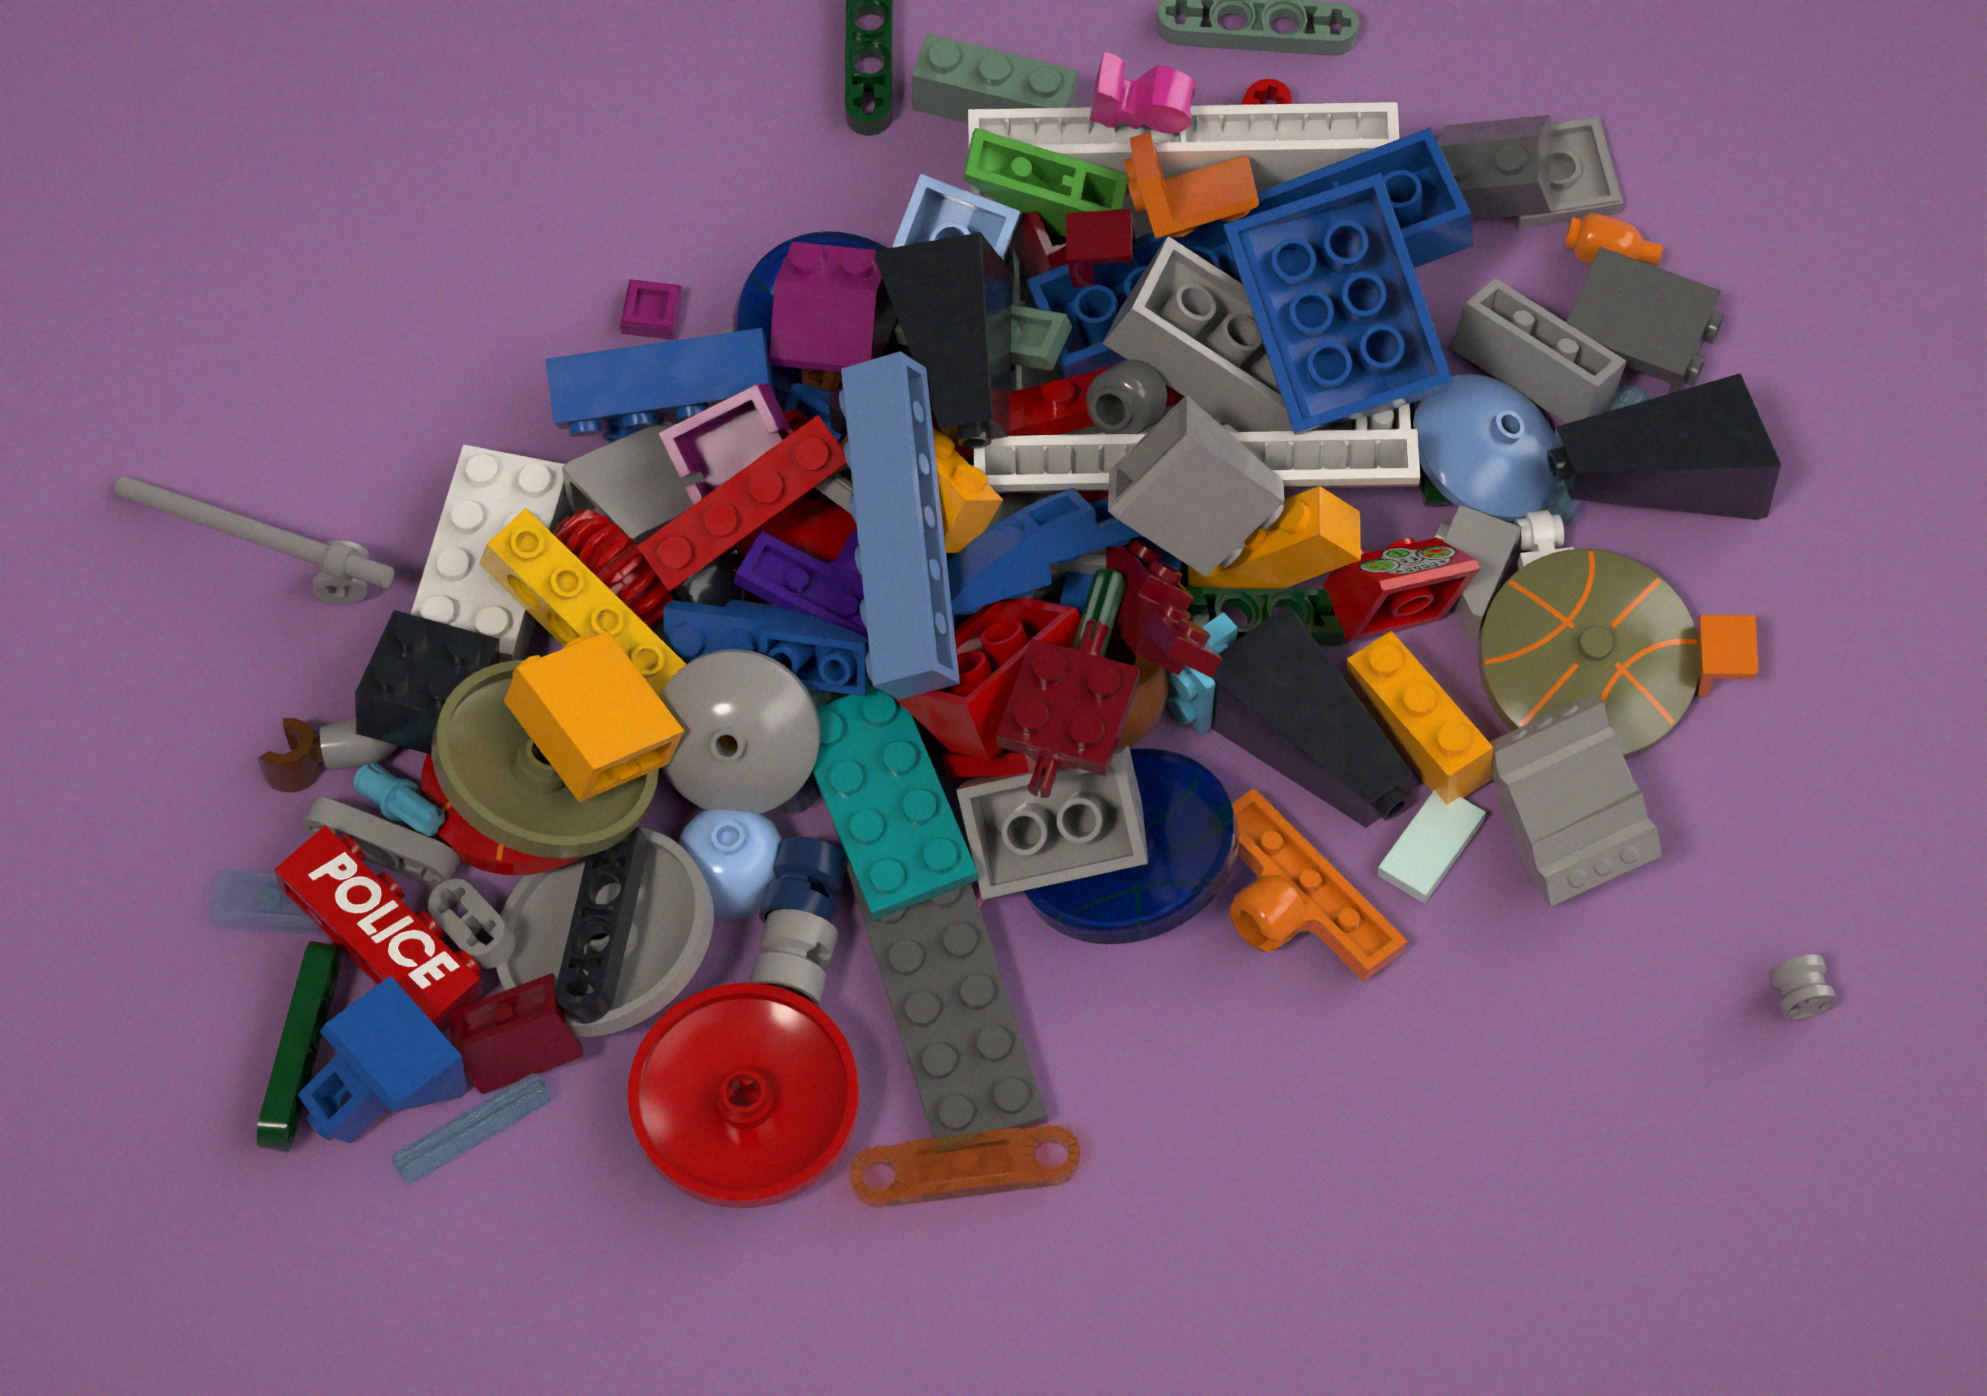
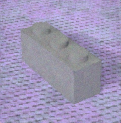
M1497 278L1490 281L1465 303L1451 347L1453 351L1500 381L1515 388L1528 399L1565 423L1605 413L1612 405L1627 362Z

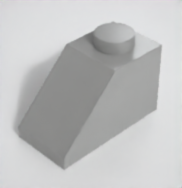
M1459 505L1452 523L1442 521L1436 537L1475 558L1480 567L1478 573L1452 607L1467 638L1478 642L1484 618L1493 599L1502 588L1517 554L1521 527Z

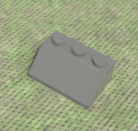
M1129 745L1115 749L1106 776L1082 769L1058 770L1051 789V795L1048 798H1041L1040 790L1038 796L1028 792L1027 786L1031 781L1034 770L1024 773L965 781L956 789L973 862L978 872V884L982 900L1148 864L1142 801Z

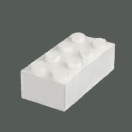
M463 444L411 615L499 638V663L525 660L537 620L479 563L486 544L523 509L527 508L551 533L569 515L562 467L565 464Z

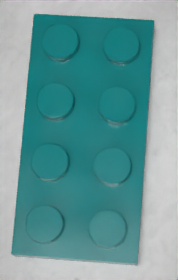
M874 686L869 688V693L866 696L852 694L816 708L820 722L821 741L812 774L872 920L880 919L978 881V872L911 713L892 695Z

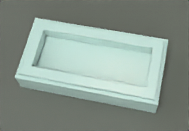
M1434 790L1379 865L1377 876L1425 904L1485 821L1486 812L1462 797L1446 805Z

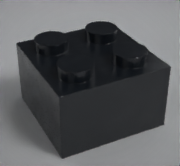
M393 610L355 692L356 734L432 755L433 732L447 698L470 675L500 662V639Z

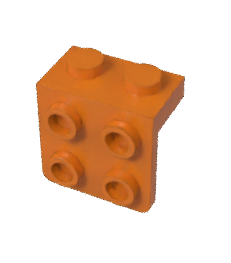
M1147 132L1130 138L1133 157L1124 160L1129 178L1128 187L1136 212L1147 211L1155 239L1166 235L1181 237L1193 232L1199 225L1219 219L1222 221H1234L1246 216L1251 209L1259 205L1249 157L1239 156L1165 179L1151 133Z

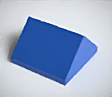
M391 975L325 1023L320 1030V1033L391 1113L461 1098L467 1090L462 1055Z

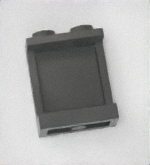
M1600 247L1566 323L1627 361L1626 367L1667 381L1670 384L1668 393L1670 394L1683 390L1685 384L1694 387L1698 381L1706 358L1700 355L1699 352L1704 341L1710 344L1715 342L1723 322L1724 314L1716 311L1721 291Z

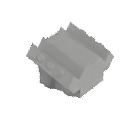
M1595 693L1489 742L1494 747L1492 777L1499 792L1497 798L1498 806L1530 885L1537 886L1540 896L1550 907L1662 856L1657 826L1647 818L1643 793L1639 790L1637 783H1634L1623 756L1618 733L1609 726L1605 702Z

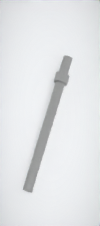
M127 476L119 477L115 483L114 492L116 496L322 566L326 574L342 580L350 581L356 578L383 588L389 587L393 581L394 569L392 567L363 558L359 550L343 544L335 543L332 546H328Z

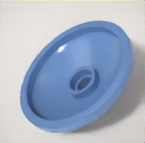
M1462 374L1452 376L1453 382L1446 392L1420 401L1413 419V429H1417L1419 462L1433 485L1457 507L1462 505L1506 522H1514L1516 519L1525 518L1526 512L1540 511L1551 500L1559 485V482L1554 480L1547 461V451L1552 449L1554 432L1542 412L1525 395L1497 379L1483 375Z

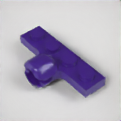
M761 530L736 572L733 583L779 608L812 615L833 622L868 639L867 628L862 621L860 604L864 599L862 575L859 573L855 562V549L859 546L857 530L849 535L837 558L830 563L820 562Z

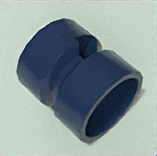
M802 836L784 838L779 843L778 855L773 867L777 880H772L767 884L759 911L760 920L765 924L768 914L772 911L794 909L814 914L832 924L837 909V901L834 897L842 892L847 875L848 859L846 854L836 846L822 840Z

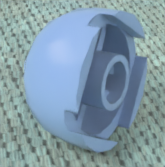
M705 810L700 812L684 827L678 844L691 856L707 880L713 898L714 917L719 919H744L760 911L767 884L772 880H777L773 867L778 855L779 843L782 839L774 823L762 813L754 814L731 810Z

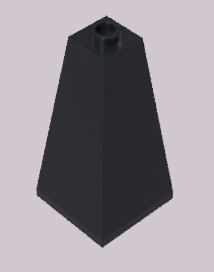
M981 232L875 250L877 266L913 360L926 368L930 405L939 428L948 438L952 439L955 445L968 449L983 448L990 445L993 439L1009 437L1013 287L1011 269Z
M1741 373L1557 426L1552 449L1547 451V461L1556 482L1563 481L1570 499L1755 520L1768 517L1781 468V461Z
M1289 605L1218 653L1222 660L1211 677L1215 682L1211 729L1365 828L1381 817L1385 821L1395 817L1406 807L1409 802L1412 771Z

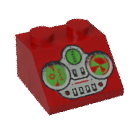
M1437 537L1415 542L1413 538H1404L1390 544L1383 550L1367 553L1366 549H1361V560L1333 570L1323 583V587L1329 594L1333 603L1334 613L1345 631L1346 641L1349 642L1443 620L1478 573L1480 567L1475 558Z

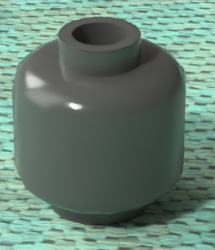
M1136 359L1124 360L1116 363L1094 378L1087 389L1086 406L1088 415L1094 425L1103 433L1138 434L1159 420L1166 409L1168 395L1160 374L1148 363Z

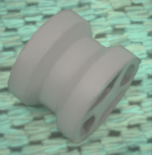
M343 540L323 543L328 546H332L335 543L343 544L359 550L361 557L369 559L368 550L360 544ZM316 565L319 573L313 578L312 592L321 601L343 605L360 602L366 597L367 582L356 578L345 581L326 574L324 567Z
M1816 954L1797 956L1783 961L1770 971L1769 978L1774 989L1780 991L1782 996L1779 1007L1785 1020L1809 1019L1823 1014L1837 1003L1838 999L1832 986L1827 985L1824 979L1827 967L1822 956Z

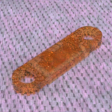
M1053 1124L1019 1129L1017 1127L905 1141L904 1144L882 1147L881 1145H875V1148H865V1151L857 1154L856 1159L853 1160L850 1169L851 1188L854 1195L862 1203L871 1207L882 1208L1056 1186L1066 1183L1076 1174L1080 1165V1146L1077 1137L1073 1135L1070 1129L1066 1130L1064 1126H1053ZM1046 1143H1056L1065 1148L1068 1156L1063 1165H1057V1168H1054V1166L1047 1168L1046 1165L1041 1166V1163L1036 1161L1035 1152ZM877 1164L890 1167L896 1174L894 1182L890 1184V1187H884V1190H881V1188H877V1190H874L873 1187L869 1188L868 1184L864 1183L863 1174L869 1167Z

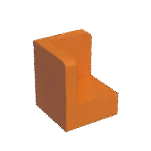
M1700 615L1696 629L1699 650V679L1696 687V696L1708 697L1713 679H1755L1759 670L1756 615Z

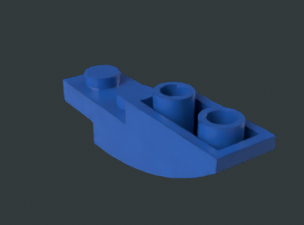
M1074 488L1046 497L991 526L947 562L952 615H968L977 612L984 605L999 600L1026 597L1033 590L1052 584L1049 564L1070 563L1079 559L1084 553L1103 547H1121V545L1124 546L1130 543L1133 538L1142 535L1108 512V498L1088 503Z
M735 599L729 601L724 607L671 600L663 608L664 643L684 662L689 663L697 657L719 650H748L763 654L783 664L799 678L806 688L866 696L869 693V676L865 663L866 655L869 652L868 639L833 622L775 606Z

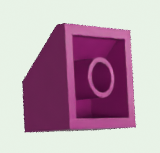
M792 242L775 280L769 352L771 365L841 373L842 368L881 357L896 323L897 315L877 266L875 250Z

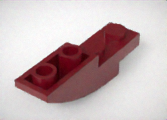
M1135 538L1131 545L1126 544L1114 548L1106 547V569L1119 571L1126 582L1115 621L1125 642L1134 654L1177 675H1180L1186 665L1211 678L1222 657L1207 643L1211 635L1197 624L1188 620L1191 614L1187 609L1194 597L1179 582L1183 575L1177 569L1161 560L1163 554L1159 550L1138 538Z

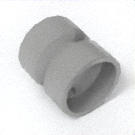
M794 909L772 911L767 916L760 941V949L765 953L756 957L749 983L781 987L808 999L819 1007L826 983V973L822 969L831 965L838 939V930L824 918L808 912Z

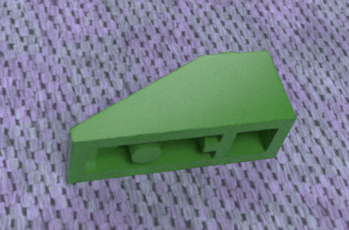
M975 128L972 133L963 180L1005 206L1021 211L1023 217L1028 212L1037 211L1046 231L1066 238V213L1122 209L1128 175Z

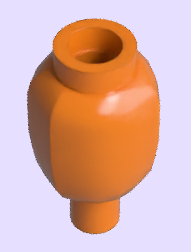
M1589 213L1582 219L1571 217L1564 243V248L1574 250L1578 260L1591 265L1600 247L1656 266L1659 265L1663 251V245L1644 241L1638 229L1632 224L1597 213Z

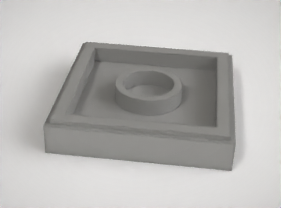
M1599 116L1551 123V213L1515 216L1518 229L1569 222L1571 217L1582 219L1589 213L1606 216L1620 214L1623 201Z

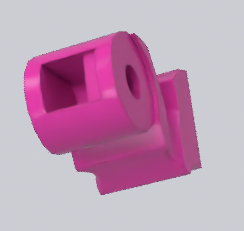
M1106 51L1103 52L1095 79L1089 121L1101 123L1108 128L1121 123L1129 124L1133 129H1138L1145 124L1151 129L1162 133L1182 132L1190 126L1191 100L1195 95L1196 84L1191 77L1178 70H1173V67L1157 65L1140 76L1136 81L1128 80L1124 77L1125 62L1117 55Z

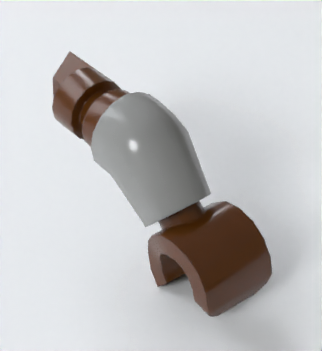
M356 715L350 719L320 727V735H314L312 728L304 721L296 718H283L284 732L290 750L293 751L285 754H276L269 750L258 757L263 776L271 788L280 792H297L306 789L316 781L321 773L322 762H324L326 769L361 768L365 764L370 767V762L378 763L382 761L398 746L356 734Z

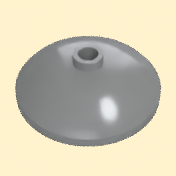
M727 649L707 653L683 666L670 679L659 696L684 730L670 764L661 767V769L679 793L706 810L741 811L754 814L767 812L792 798L804 785L815 766L821 741V729L816 706L799 678L783 664L768 656L741 649ZM720 736H733L738 743V749L735 751L724 749L720 743Z

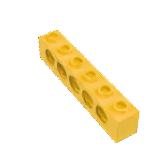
M527 508L523 509L486 544L479 565L563 646L578 637L588 639L609 631L658 697L670 679L686 665L675 652ZM720 736V743L724 749L728 751L738 749V743L733 736Z

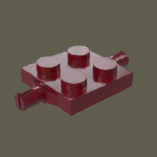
M1087 620L1078 648H1065L1032 638L1028 645L996 734V744L998 747L1024 753L1037 762L1031 781L1027 786L1028 792L1034 796H1038L1040 790L1041 798L1050 797L1059 769H1082L1104 776L1107 775L1140 681V668L1107 659L1100 654L1106 635L1109 632V626L1099 621L1096 629V620Z

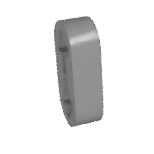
M453 878L442 882L433 890L428 900V911L433 920L458 948L467 952L478 966L484 969L498 967L508 960L516 945L515 935L503 918L469 882L464 879ZM457 901L468 911L462 918H459L450 910V907ZM482 928L494 938L486 946L475 936Z

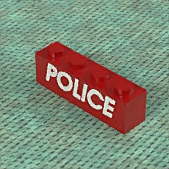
M324 825L274 869L279 889L335 945H339L341 951L376 986L391 975L441 1033L445 1032L450 1027V1011L479 1001L483 997L479 978L482 974L480 967L463 949L459 948L453 952L440 939L443 936L442 930L425 911L420 910L415 914L401 901L405 895L388 874L382 871L376 876L363 863L366 860V855L351 837L343 834L338 838Z

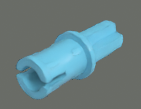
M370 762V768L365 764L357 771L354 777L355 790L361 796L380 806L381 813L387 819L392 821L402 820L427 837L438 833V827L445 822L444 811L419 795L418 786L413 781L397 778L377 762Z

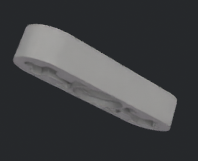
M316 797L302 821V827L311 836L326 825L338 838L343 834L351 837L366 855V860L431 886L437 887L442 882L452 879L461 861L453 849L440 841L327 797Z

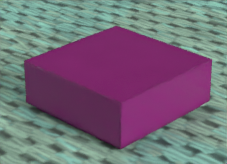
M629 279L620 323L621 334L674 340L683 297L682 285Z

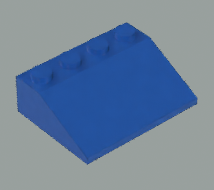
M1381 173L1223 225L1294 435L1395 409L1446 392L1449 389L1453 380Z

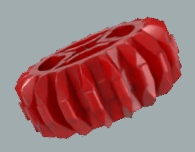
M580 509L572 517L567 516L556 526L552 534L652 631L664 621L663 608L673 600V596L637 548L633 538L627 537L619 525L611 524L606 516L595 511Z

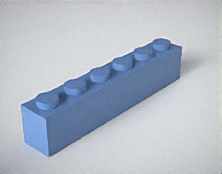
M897 352L842 368L843 389L839 393V404L847 424L848 441L844 446V454L847 465L852 473L853 494L850 496L849 504L853 519L857 523L859 546L855 549V562L859 573L862 575L864 599L860 604L862 621L867 628L869 652L865 660L866 670L874 687L898 699H904L960 684L927 371L918 362L902 352Z

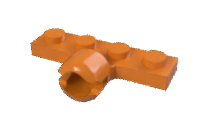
M1255 788L1213 817L1210 829L1215 834L1236 824L1235 830L1220 837V839L1258 878L1234 895L1229 911L1231 922L1236 932L1251 948L1260 952L1275 951L1298 933L1310 931L1317 935L1363 982L1404 953L1408 941Z

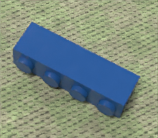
M762 328L545 359L553 422L561 430L569 429V435L573 437L601 433V424L623 421L624 429L653 426L656 424L655 416L676 414L677 421H684L756 384L769 383L775 396L772 367L769 359L768 337Z

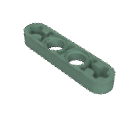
M1162 0L1157 10V29L1162 39L1178 46L1335 56L1351 51L1356 45L1359 32V18L1353 8L1338 2L1310 0ZM1176 14H1186L1185 24L1175 23ZM1203 14H1209L1208 27H1202ZM1226 14H1236L1241 16L1246 21V24L1239 30L1230 31L1222 28L1218 20ZM1286 17L1295 21L1298 28L1289 34H1280L1272 30L1269 24L1276 18ZM1307 21H1314L1313 34H1306ZM1330 24H1340V34H1330Z

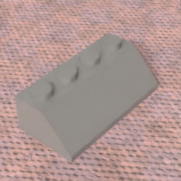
M1168 236L1121 306L1103 344L1127 360L1136 359L1148 363L1158 371L1166 385L1183 396L1187 394L1200 407L1239 432L1293 431L1243 284Z

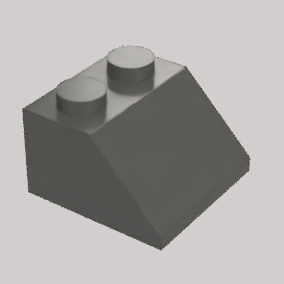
M1550 115L1445 126L1437 142L1471 212V220L1551 213Z

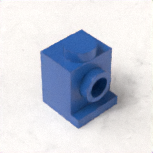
M339 1053L297 1094L310 1112L307 1115V1121L326 1140L335 1138L352 1143L386 1109L384 1104Z

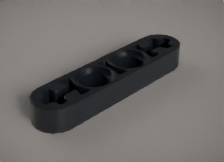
M639 826L627 836L628 842H619L614 845L618 846L616 855L610 847L586 857L555 991L558 1004L576 1023L589 1024L598 1021L610 1011L614 1002L648 854V840ZM612 883L621 884V890L613 901L602 905L596 904L597 894L604 886ZM600 933L609 934V941L602 951L592 955L584 954V947L591 937ZM589 984L594 989L593 993H587ZM577 996H583L580 1003L575 1000Z

